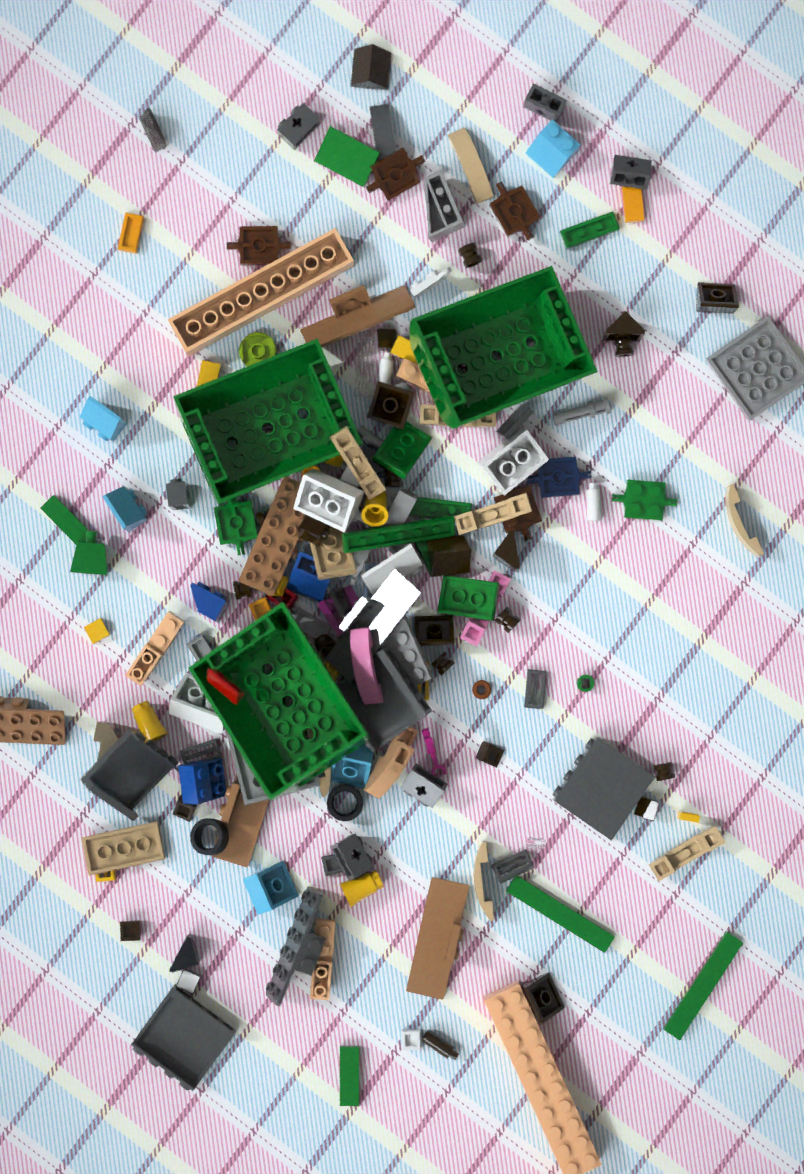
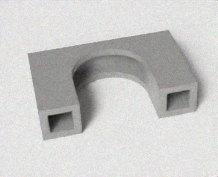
M347 465L340 481L358 488L359 483ZM400 487L393 503L387 509L388 520L381 526L367 525L361 517L363 510L361 506H359L352 521H360L368 529L403 524L412 510L418 495Z

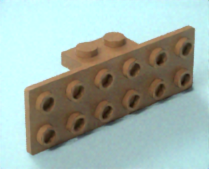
M362 285L329 299L334 315L301 328L300 331L306 343L318 338L321 347H325L343 338L355 335L362 330L374 327L383 321L390 320L402 313H407L416 308L404 285L372 299L369 298L365 286Z
M289 477L282 479L238 581L240 583L274 596L288 562L291 563L292 559H296L299 553V549H297L298 544L304 541L299 538L298 528L306 514L293 509L301 482Z
M0 696V742L65 745L64 711L29 709L30 701L27 698H4Z
M236 776L232 786L228 785L225 794L228 799L226 805L222 804L219 813L222 816L221 821L229 831L228 845L223 852L218 855H212V857L248 867L269 800L245 806L238 776Z
M436 877L431 878L406 987L407 992L441 1000L444 999L451 965H453L454 960H458L459 956L458 940L462 941L464 929H461V921L469 889L468 885Z

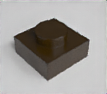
M140 920L120 921V941L141 940Z

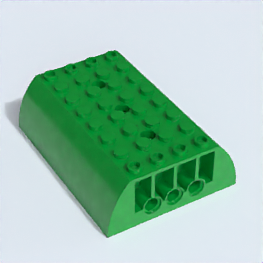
M552 266L415 317L410 322L409 334L412 352L441 419L454 429L598 372ZM527 338H531L534 340V347H528L526 345ZM492 352H498L501 355V359L499 361L494 360L491 356ZM457 366H465L467 372L460 374L457 371Z
M318 338L173 396L182 425L210 491L218 505L341 455L330 437L345 427L348 428L358 446H363ZM299 410H306L308 417L306 419L299 418L297 415ZM267 423L271 424L273 431L265 433L262 430V426ZM235 438L238 444L236 447L230 448L226 443L227 440Z
M284 602L188 667L270 801L302 787L361 747L369 738V734ZM268 663L273 667V671L269 675L264 672V667ZM209 669L219 670L244 692V696L237 704H234L208 682L207 671ZM287 696L293 698V704L290 707H287L284 703ZM308 728L314 732V736L310 740L305 737V731Z

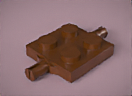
M402 147L372 164L370 168L374 174L375 182L366 186L368 193L370 194L379 188L386 200L389 201L417 185L421 181L417 175L416 167L425 162L424 157L421 155L411 160Z
M502 181L497 183L495 186L501 195L498 199L489 203V206L507 238L517 232H523L527 241L530 238L533 239L534 236L529 227L540 220L541 217L524 187L521 185L514 190L507 191Z
M240 226L238 242H226L227 250L239 251L241 266L268 265L278 259L280 249H291V241L279 240L278 226Z
M530 485L522 488H513L505 496L502 494L494 497L495 503H499L527 493L532 512L502 522L506 534L510 531H522L525 541H528L526 533L529 540L533 539L529 528L536 523L542 522Z

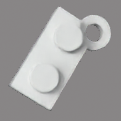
M449 267L440 272L434 270L427 275V279L423 282L419 280L414 283L410 290L411 297L415 300L444 281L446 276L452 272L451 268Z

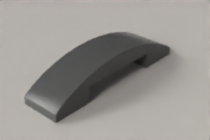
M388 104L369 106L375 148L381 152L377 162L395 152Z

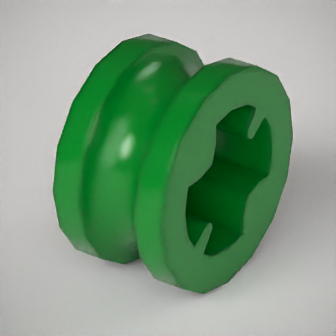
M589 675L580 676L576 682L577 688L582 692L591 691L594 687L593 678ZM583 678L584 680L586 678L590 680L588 683L590 687L588 689L587 687H584V689L581 687V680Z

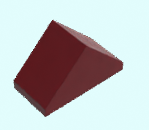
M285 588L283 596H269L267 594L265 596L276 605L284 602L290 612L300 600L297 595Z

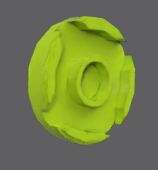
M262 332L248 334L239 345L240 359L246 367L277 354L273 339Z

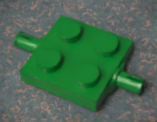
M627 479L624 495L612 493V497H619V499L612 498V502H623L624 518L663 521L665 506L677 507V503H670L677 502V498H666V482Z
M234 498L223 506L213 508L220 545H236L237 556H240L241 552L242 555L246 554L243 543L248 540L257 539L258 534L252 501L238 502Z

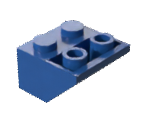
M299 552L287 589L321 602L325 597L332 578L318 580L313 556Z
M199 581L197 584L192 582L190 587L197 611L219 623L229 605V602L226 601L227 597L217 591L214 594L209 592L210 587Z
M222 758L192 761L178 765L184 804H201L225 796L226 782Z

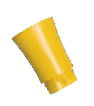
M383 491L371 500L366 496L361 517L367 525L377 527L387 522L386 491Z
M149 701L139 703L131 709L139 731L146 736L147 741L151 739L155 742L168 735Z
M376 870L370 874L368 872L355 879L339 883L351 908L384 887Z

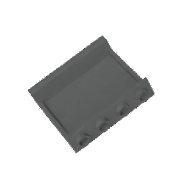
M390 647L380 650L373 657L377 684H381L383 703L364 705L356 679L351 683L344 678L337 683L342 694L369 734L365 745L372 752L381 748L432 712Z
M129 728L80 780L91 793L134 821L139 816L134 811L135 806L172 768L179 772L177 766L179 762L172 755L168 757V753L163 748L157 749L158 746L151 739L147 741L146 736L139 730L136 733Z
M595 737L594 739H589L585 745V748H587L583 755L579 754L574 761V764H576L574 769L567 771L563 777L565 780L563 785L556 787L552 794L554 796L552 800L612 841L655 776L599 737Z
M174 984L130 1045L135 1053L149 1058L148 1062L165 1070L164 1074L171 1079H177L182 1088L187 1091L189 1089L194 1091L237 1030Z

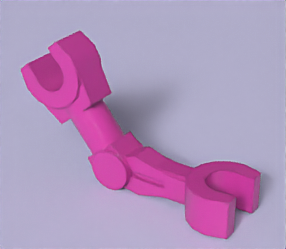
M429 728L421 730L428 753L431 755L434 764L431 773L436 776L435 770L440 768L443 775H445V767L438 764Z

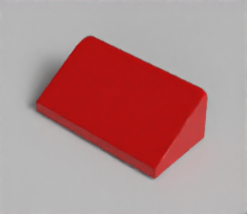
M209 669L207 671L208 682L234 704L241 700L244 692L217 669Z

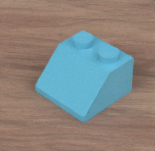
M551 120L538 134L525 154L548 175L554 178L578 152L580 144L554 120Z
M91 396L88 397L80 415V418L83 420L82 424L90 430L95 428L99 431L97 435L106 442L108 439L114 442L127 424L122 418Z
M123 486L102 496L122 528L127 532L148 520L145 516L148 513L142 504L138 505L135 501L137 496L132 488L128 490L127 487Z
M363 744L331 766L330 782L365 788L369 778L374 751L372 752L371 749Z
M284 861L271 865L243 879L258 915L271 911L299 896Z

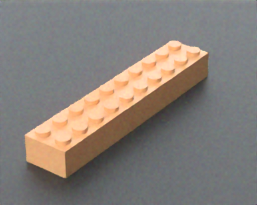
M334 228L167 320L189 357L354 267V260L338 231Z
M513 982L483 996L487 1009L562 1173L584 1174L601 1166L602 1163L519 982Z

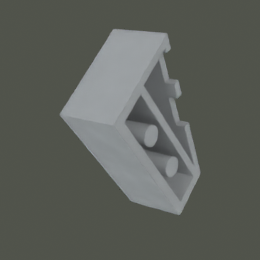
M442 170L424 177L428 239L433 242L466 226Z

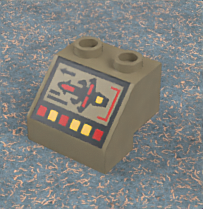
M105 721L96 723L93 741L101 742L97 761L122 736L114 723Z

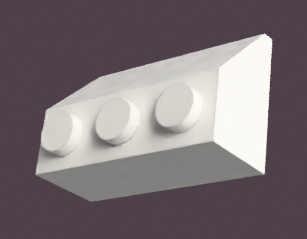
M521 427L508 440H504L478 461L477 464L505 496L549 459L528 430Z
M312 468L303 475L293 509L345 532L359 509L364 491Z
M409 544L362 574L361 578L372 596H374L394 569L398 570L404 577L409 574L413 577L421 571L422 563L412 545Z
M185 673L170 699L169 714L222 734L225 730L222 722L194 677L189 673Z

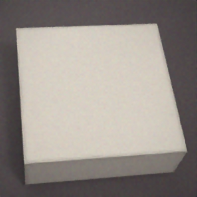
M401 1029L402 1050H421V1029Z

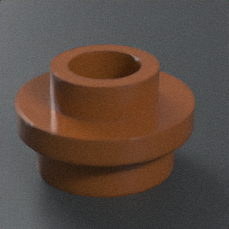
M485 680L475 682L472 687L473 695L478 699L488 698L491 694L490 684ZM480 686L485 687V692L482 694L478 692Z

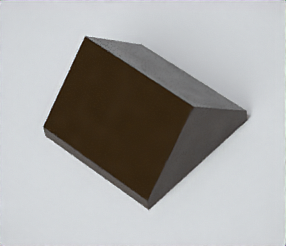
M374 44L355 48L350 86L388 90L392 52Z
M697 282L696 312L734 314L739 308L735 284Z
M625 311L606 329L602 336V341L629 338L633 339V342H640L645 335V330Z
M378 381L367 418L403 429L415 392Z
M510 531L492 557L513 572H517L520 569L515 534L514 531Z
M464 535L426 540L432 577L470 572L472 550Z
M453 615L415 616V636L419 645H454Z
M549 972L522 984L539 1024L545 1023L565 1008Z

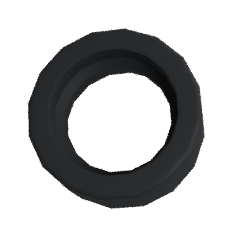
M348 784L333 788L326 801L330 815L336 820L343 822L355 819L363 807V797L360 791ZM347 791L354 795L356 807L353 812L341 814L336 811L334 798L340 792Z
M205 818L196 822L192 827L190 842L193 849L199 854L218 855L228 845L229 831L222 821ZM209 825L214 826L218 832V841L213 848H206L201 842L202 831Z

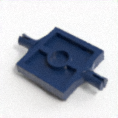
M576 456L552 458L538 468L537 475L528 476L526 484L538 483L541 498L580 495V479H591L592 475H589L591 470L579 471Z

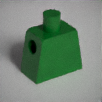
M86 530L85 541H77L70 569L71 573L108 574L105 543L97 542L98 531Z

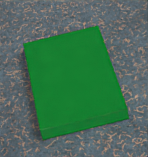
M330 126L314 161L365 187L372 173L370 166L377 162L381 152Z
M406 421L403 429L393 427L374 454L372 460L405 480L432 440V437Z
M448 575L443 576L437 613L494 621L500 583Z

